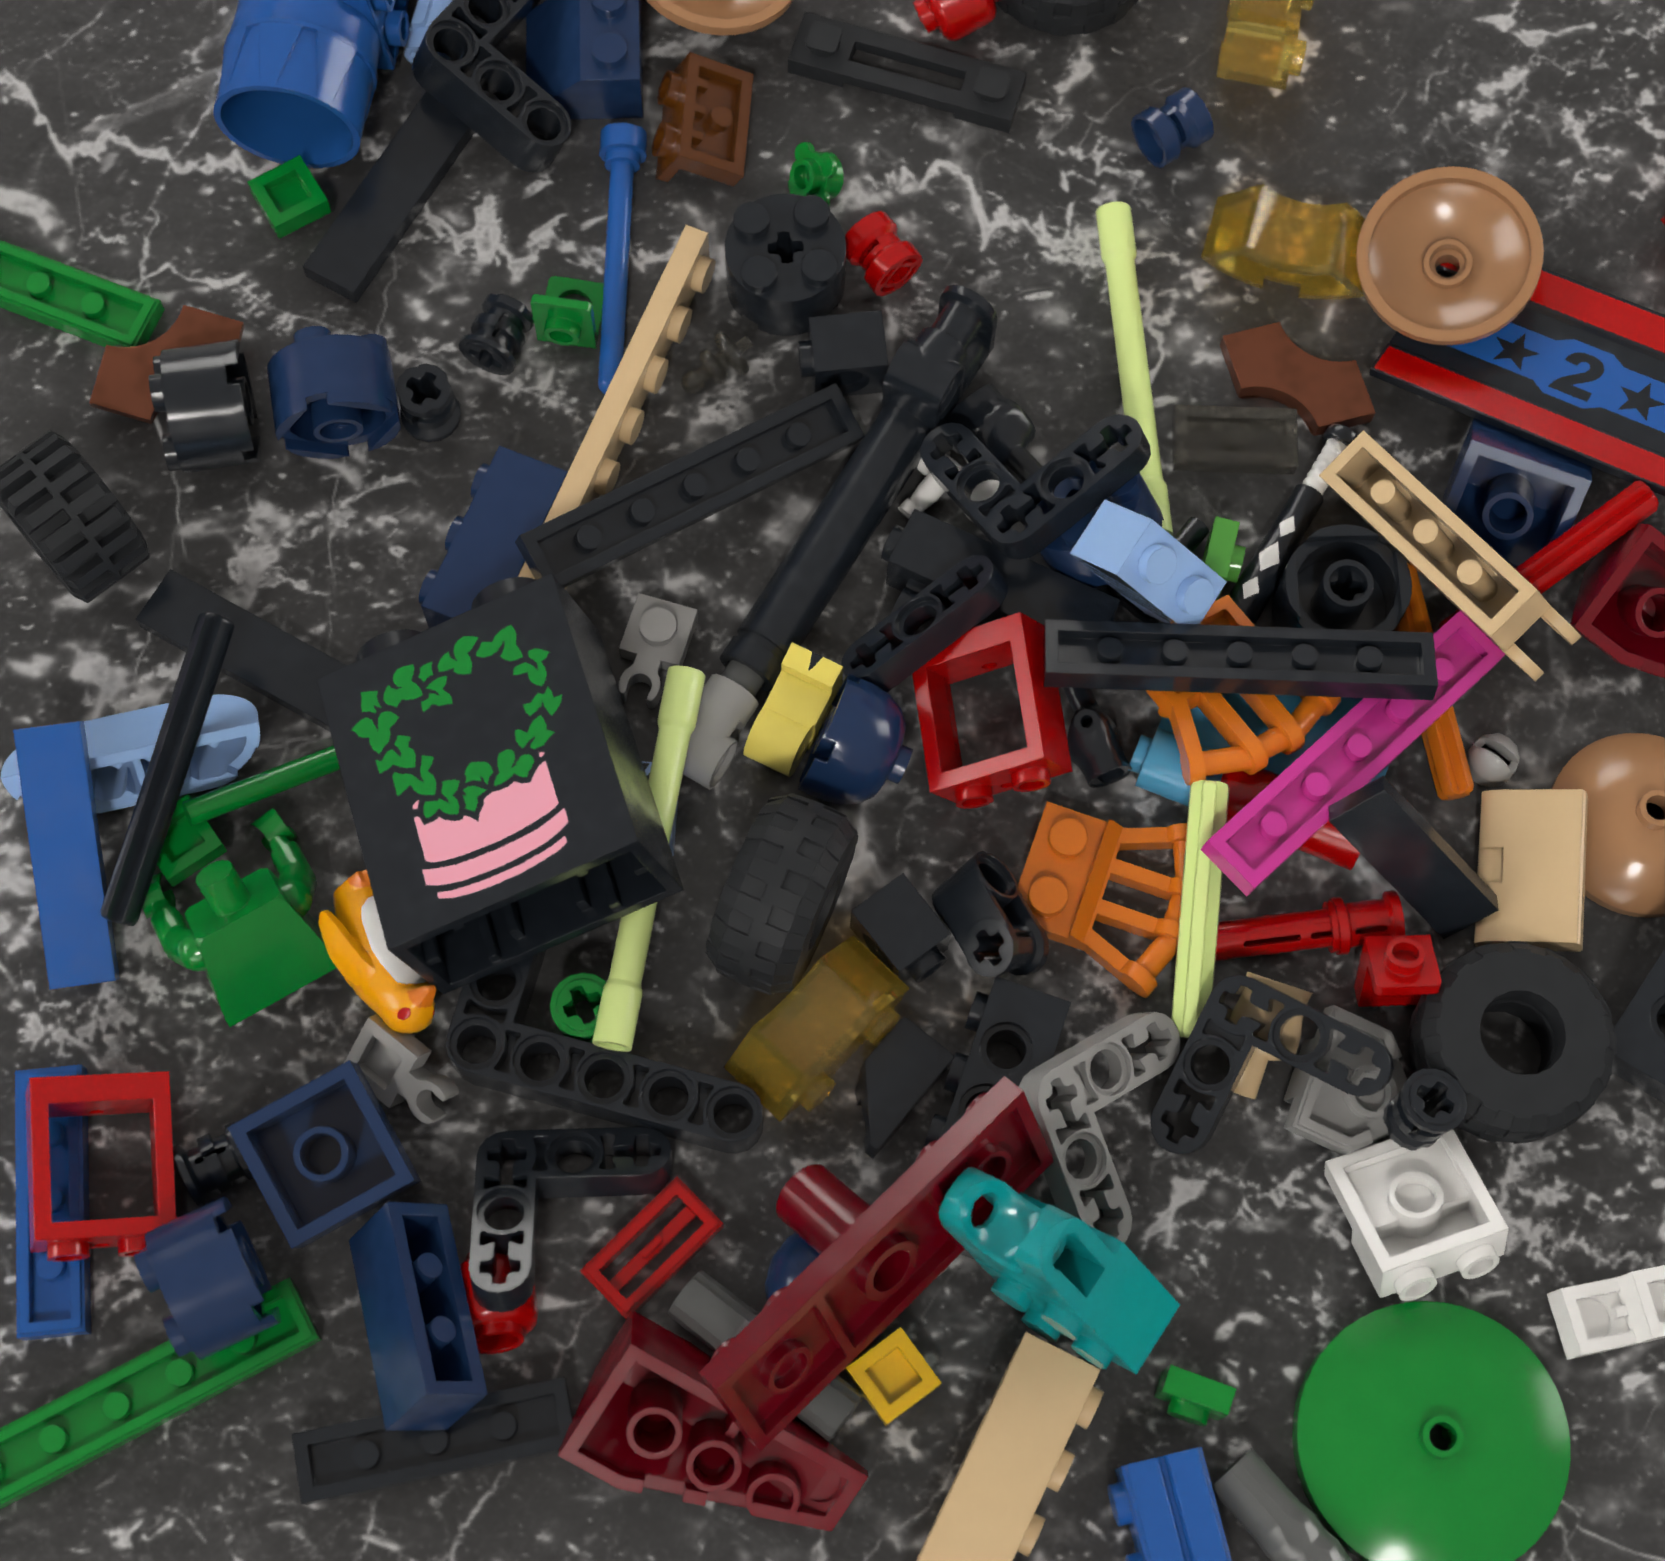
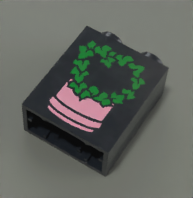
M552 573L538 580L528 577H513L495 582L477 594L472 602L471 610L422 632L402 629L380 634L370 639L360 648L357 653L356 662L316 679L387 949L430 984L435 985L443 994L684 890L600 633Z

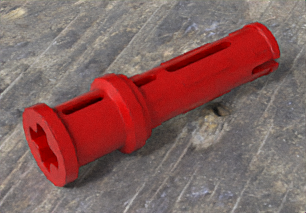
M1390 890L1384 891L1382 897L1378 899L1345 903L1341 897H1333L1322 904V909L1219 921L1216 961L1274 955L1327 947L1330 953H1336L1338 956L1347 955L1351 947L1363 946L1366 936L1405 935L1402 904L1397 892Z

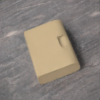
M1503 789L1481 792L1477 875L1497 895L1499 911L1475 923L1474 944L1476 947L1489 943L1499 944L1508 941L1528 942L1530 945L1541 948L1547 947L1553 951L1581 952L1583 950L1588 795L1583 789Z

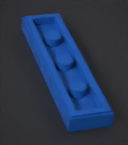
M84 721L15 729L13 733L49 989L116 981L120 979L112 921L103 918L100 912L107 892V883Z
M83 1065L15 1071L17 1338L23 1341L91 1334L90 1257L77 1261L52 1262L47 1260V1252L30 1253L25 1096L30 1077L87 1075V1069ZM88 1116L49 1118L52 1222L89 1220Z

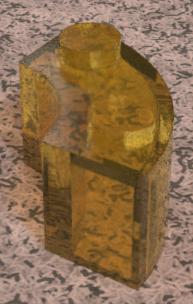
M1229 0L1226 15L1228 17L1224 41L1221 42L1216 77L1286 90L1289 75L1300 76L1306 52L1307 41L1297 39L1301 10L1311 11L1314 0Z
M1264 184L1252 186L1217 197L1201 258L1221 272L1262 289L1264 279L1300 287L1298 295L1300 298L1335 300L1362 297L1364 294L1358 279L1356 255L1359 234L1365 218L1348 203L1331 205L1303 203L1282 196Z
M853 935L822 956L790 994L751 1028L724 1068L739 1083L751 1088L760 1098L761 1104L778 1121L781 1122L800 1105L810 1112L833 1090L836 1082L830 1077L867 1039L873 1045L877 1044L897 1024L901 1016L894 1008L910 988Z

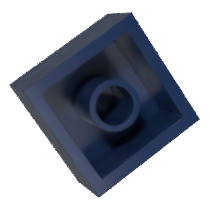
M350 1060L227 1127L291 1249L304 1248L422 1182L358 1064Z

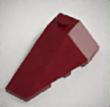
M1637 523L1634 528L1600 551L1585 570L1570 625L1581 636L1615 662L1665 678V535L1650 524Z
M632 1310L599 1361L559 1448L558 1456L617 1489L642 1494L644 1487L683 1495L682 1502L705 1506L706 1500L748 1508L752 1516L832 1532L867 1480L868 1470L796 1418L760 1452L741 1433L698 1373L711 1361V1357L691 1342Z

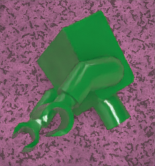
M273 808L250 825L258 828L264 834L265 838L261 842L271 852L272 862L280 875L279 879L268 868H260L241 879L229 860H219L207 865L198 873L196 884L205 899L187 909L184 913L186 920L176 909V899L173 891L167 890L162 892V872L153 875L143 905L146 919L151 918V925L168 958L189 970L206 972L212 991L229 1027L337 968L329 957L319 924L308 913L312 906L317 886L316 876L298 843L292 841L297 837L296 832L286 825Z

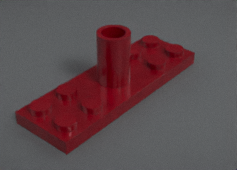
M1004 1076L988 1092L977 1096L969 1104L965 1114L939 1140L932 1141L926 1145L917 1156L915 1163L871 1206L820 1164H812L802 1168L785 1184L777 1200V1216L820 1255L788 1286L773 1293L765 1303L763 1310L736 1337L724 1341L714 1352L711 1361L698 1372L741 1433L760 1452L965 1250L943 1227L939 1219V1209L945 1195L964 1170L974 1167L1004 1181L1019 1194L1020 1192L1023 1193L1054 1162L1026 1095L1016 1084ZM983 1195L974 1202L971 1211L973 1227L983 1225L989 1219L994 1208Z

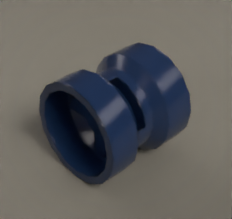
M1183 87L1168 96L1165 100V105L1161 108L1151 106L1135 115L1131 123L1134 138L1141 152L1151 164L1159 168L1179 158L1181 149L1184 147L1196 148L1211 139L1214 133L1213 121L1205 103L1196 92L1187 87Z

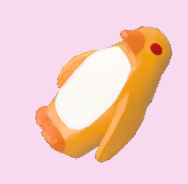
M367 869L357 871L334 891L335 915L329 910L321 911L319 914L318 924L329 957L355 993L381 1017L388 1027L393 1031L406 1034L420 1032L432 1023L435 1014L434 997L436 987L387 949Z

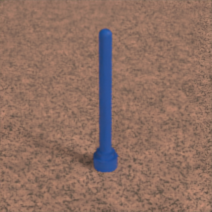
M623 122L608 124L600 132L599 156L605 161V168L610 171L598 387L604 395L624 356L633 176L640 169V164L646 160L647 132L640 126Z

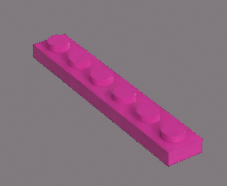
M1461 611L1456 613L1433 634L1438 688L1433 700L1363 698L1203 845L1200 850L1246 896L1252 893L1329 821L1328 806L1369 784L1506 655Z

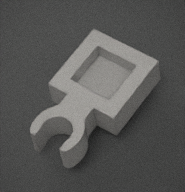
M638 593L619 647L621 658L634 661V664L623 672L619 680V693L622 701L626 702L632 685L644 682L651 687L647 697L648 708L653 709L658 705L662 693L661 671L662 669L668 670L670 666H683L698 621V609Z
M377 1014L368 1017L345 1062L350 1060L360 1066L375 1096L383 1104L391 1108L406 1100L413 1115L425 1124H432L444 1118L447 1114L433 1103L431 1092L442 1101L452 1098L459 1093L458 1086L449 1077L431 1073L424 1067L432 1050L412 1034L393 1031Z

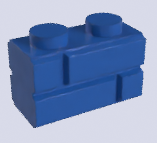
M1202 1447L1123 1465L1115 1469L1118 1483L1108 1485L1111 1509L1118 1527L1129 1524L1136 1553L1126 1555V1561H1232Z

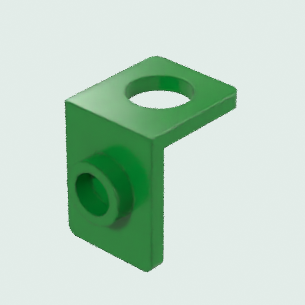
M559 276L550 277L546 294H533L530 303L537 340L553 342L564 346L574 345L596 349L602 322L604 283ZM570 294H578L587 298L589 302L563 297Z

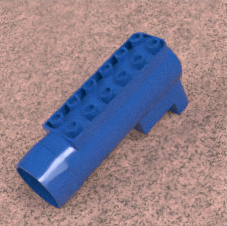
M239 0L231 30L224 44L222 72L213 110L215 121L221 131L243 149L280 164L299 155L308 168L333 167L351 160L360 148L365 121L377 86V69L394 70L399 47H405L408 42L409 18L407 7L409 0Z

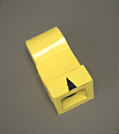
M792 642L781 663V672L750 730L743 755L791 777L807 749L810 750L832 708V701L843 680V666Z

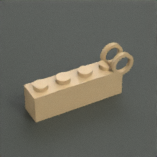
M1364 430L1319 475L1348 506L1394 549H1397L1416 570L1464 613L1533 681L1536 682L1544 672L1515 642L1540 617L1570 645H1573L1581 637L1530 582Z
M1025 1332L1013 1353L916 1561H1013L1016 1552L1027 1557L1030 1555L1046 1519L1035 1513L1046 1487L1055 1492H1058L1075 1457V1454L1064 1449L1075 1424L1085 1429L1088 1428L1104 1394V1391L1093 1386L1101 1369Z

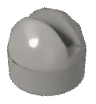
M1500 733L1486 734L1479 737L1466 753L1473 781L1484 787L1493 788L1505 784L1514 775L1519 766L1520 757L1517 745L1510 737ZM1488 746L1492 750L1508 760V765L1498 755L1482 747Z

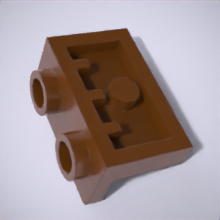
M689 52L674 71L668 70L665 73L657 96L658 104L663 106L662 122L656 130L652 143V155L658 157L656 179L668 183L682 169L734 187L744 177L754 74Z

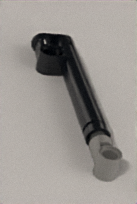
M953 284L947 286L940 296L938 317L933 325L923 328L916 340L909 337L900 346L884 377L881 412L738 628V635L732 637L721 654L720 660L726 668L721 675L712 674L703 687L696 728L690 736L683 772L684 776L711 790L725 774L738 747V741L735 738L740 730H743L759 705L755 698L759 689L763 691L772 690L781 672V663L791 643L793 642L799 646L802 645L921 460V445L924 438L933 429L945 424L949 414L956 407L994 348L998 321L997 313L992 305L975 291L960 285Z

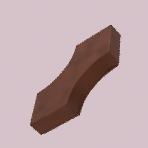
M183 305L175 323L157 339L134 347L106 345L89 402L91 407L152 424L158 414L154 410L149 388V375L154 374L153 357L161 355V351L164 349L238 339L240 342L244 330V322Z
M1280 322L1222 337L1220 348L1238 398H1266L1284 404L1303 419L1314 436L1324 434L1327 427L1331 424L1353 427L1372 421L1376 412L1356 360L1337 362L1312 356L1290 340Z

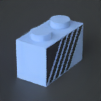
M1108 500L1103 501L1070 552L1072 556L1141 611L1164 623L1200 624L1227 583V581L1153 519Z

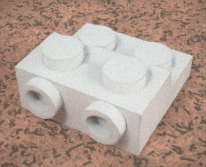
M1454 1130L1438 1138L1432 1146L1411 1151L1400 1147L1392 1139H1388L1325 1161L1324 1175L1352 1228L1351 1243L1379 1298L1397 1293L1403 1301L1421 1298L1435 1288L1437 1278L1460 1271L1465 1279L1481 1277L1492 1271L1500 1261L1499 1256L1504 1255L1509 1228Z

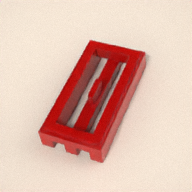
M675 1177L580 1272L613 1305L618 1313L627 1320L632 1310L638 1312L724 1227V1224L678 1177ZM679 1198L686 1207L608 1281L602 1272ZM698 1217L703 1225L626 1299L620 1291Z

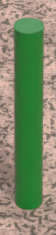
M334 745L182 802V807L191 826L200 824L340 770Z

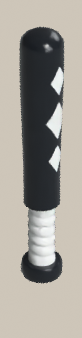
M1331 424L1327 427L1322 437L1325 446L1318 455L1317 461L1312 465V469L1308 472L1303 483L1296 485L1279 516L1229 594L1254 625L1278 585L1290 557L1298 548L1308 527L1324 502L1323 494L1328 485L1319 475L1358 436L1345 425Z

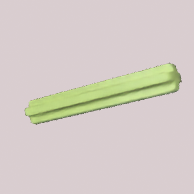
M1199 780L1190 785L1171 1019L1178 1028L1179 1036L1183 1038L1190 1037L1214 985L1223 872L1200 849L1227 823L1229 786L1220 781Z

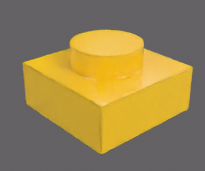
M901 1327L846 1367L845 1370L885 1426L889 1425L942 1384Z

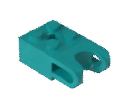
M974 1167L967 1168L957 1177L940 1206L939 1219L943 1227L995 1280L991 1291L1013 1308L1024 1312L1025 1314L1021 1320L1034 1332L1056 1343L1060 1335L1074 1341L1071 1347L1075 1352L1101 1369L1106 1370L1112 1361L1137 1374L1180 1306L1175 1298L1124 1242L1087 1225L1083 1220L1053 1205H1047L1022 1192L1018 1194L1004 1181ZM983 1195L994 1208L989 1219L983 1225L973 1227L971 1211L974 1202Z

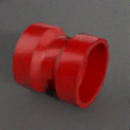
M881 210L863 217L845 234L846 259L851 265L860 266L865 271V282L877 296L889 295L901 288L916 274L923 260L921 254L911 242L901 241L897 236L898 228L886 212Z

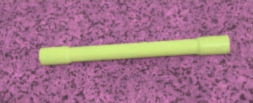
M1110 202L1096 210L1101 259L1106 268L1124 415H1129L1138 421L1150 444V458L1140 473L1161 509L1164 519L1162 520V528L1173 536L1168 489L1162 475L1135 266L1137 251L1130 205L1125 202Z
M680 665L670 666L667 670L657 719L659 731L648 780L668 843L670 842L690 736L696 728L706 677L698 669ZM658 902L623 916L620 919L609 978L603 987L592 1043L598 1047L622 1052L632 1050L643 996L641 988Z

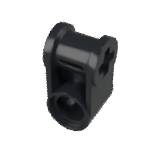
M985 851L976 853L933 891L932 904L937 914L949 927L966 956L969 966L975 973L984 977H1000L1008 972L1015 976L1032 975L1039 971L1046 963L1049 953L1047 934L1020 893L1011 871L993 854ZM1016 935H1029V937H1017ZM984 957H996V959L985 960Z

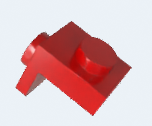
M1430 935L1366 936L1364 938L1354 984L1358 1007L1417 1005L1422 994H1437L1440 991L1442 979Z

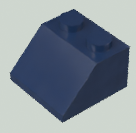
M546 0L527 14L526 75L564 107L569 114L570 120L644 118L641 0Z
M1474 418L1451 472L1442 503L1515 569L1573 526L1592 482V466Z

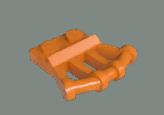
M1229 595L1214 601L1200 623L1201 625L1255 626ZM1145 690L1158 705L1159 716L1170 720L1180 753L1181 771L1186 785H1191L1199 780H1206V776L1239 771L1253 775L1268 766L1269 758L1282 752L1285 755H1290L1303 748L1305 736L1320 717L1331 715L1341 702V697L1299 696L1301 701L1290 714L1275 695L1240 694L1268 727L1267 731L1256 736L1221 693ZM1198 706L1231 747L1202 751L1190 710Z
M1047 801L1018 883V889L1037 921L1044 928L1048 939L1086 952L1130 990L1143 998H1147L1158 986L1155 978L1177 952L1187 823L1173 824L1168 827L1124 828L1114 820L1109 819L1107 822ZM1173 849L1175 877H1169L1116 859L1118 851ZM1108 880L1168 900L1169 904L1164 918L1158 919L1103 900ZM1094 921L1153 940V942L1136 961L1129 960L1102 938L1092 927Z

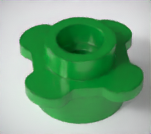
M801 142L795 149L796 161L790 169L789 193L801 196L815 195L822 198L829 206L830 200L840 193L843 186L844 173L842 164L832 152H817L814 150L812 143Z

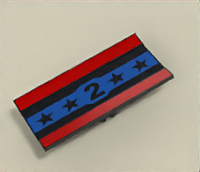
M1442 263L1436 267L1437 273L1442 277L1448 278L1458 273L1457 268L1451 263ZM1542 268L1537 287L1528 304L1513 321L1498 332L1470 343L1435 345L1411 339L1396 331L1390 343H1387L1370 367V376L1630 483L1641 480L1653 492L1665 496V315Z

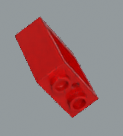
M1018 612L973 627L912 674L930 793L956 803L958 808H978L994 801L993 795L1012 789L1017 792L1040 790L1051 784L1050 778L1073 771L1059 687H1044L1043 624ZM1014 664L1027 747L963 766L950 684Z
M169 1071L29 1078L25 1096L30 1253L47 1252L48 1261L68 1262L89 1258L90 1249L118 1247V1256L134 1257V1254L146 1247V1232L176 1219ZM149 1113L154 1216L52 1222L49 1118Z

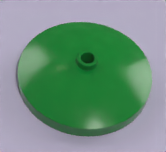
M1415 1301L1390 1305L1359 1318L1336 1334L1319 1352L1304 1377L1295 1403L1292 1442L1294 1460L1304 1493L1312 1509L1326 1529L1340 1544L1362 1561H1515L1528 1551L1546 1531L1557 1513L1564 1496L1571 1460L1570 1435L1564 1406L1557 1388L1540 1360L1522 1340L1503 1325L1477 1311L1444 1302ZM1435 1424L1442 1427V1437L1448 1440L1446 1450L1435 1448L1430 1441V1430Z

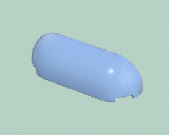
M216 694L212 696L180 796L217 788L238 777V770L248 762L256 747L258 748L260 744L259 716L256 707L250 701L233 695ZM169 703L84 721L97 814L136 805ZM14 750L4 762L0 778L10 795L18 800L20 796L22 797L17 754L16 750Z

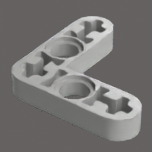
M1158 1012L1126 1015L1032 1069L1023 1077L1019 1088L1026 1095L1054 1160L1043 1173L1056 1207L1083 1220L1092 1227L1093 1222L1097 1221L1100 1217L1098 1209H1102L1103 1218L1097 1222V1229L1124 1243L1131 1232V1210L1094 1112L1167 1070L1175 1062L1180 1050L1178 1028L1171 1018L1166 1014ZM1149 1031L1152 1041L1145 1046L1146 1053L1130 1054L1127 1048L1137 1047L1149 1038ZM1099 1051L1105 1055L1110 1068L1109 1077L1101 1088L1095 1084L1090 1072L1091 1061ZM1052 1086H1055L1058 1096L1051 1101L1052 1109H1048L1046 1099L1053 1094ZM1065 1121H1070V1128H1066ZM1073 1141H1077L1081 1145L1085 1156L1084 1167L1075 1178L1070 1175L1065 1163L1066 1151ZM1083 1190L1085 1197H1080L1079 1192Z

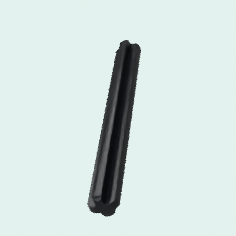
M201 612L198 615L100 910L101 916L106 920L126 926H134L139 920L235 629L234 623L222 615L211 612Z

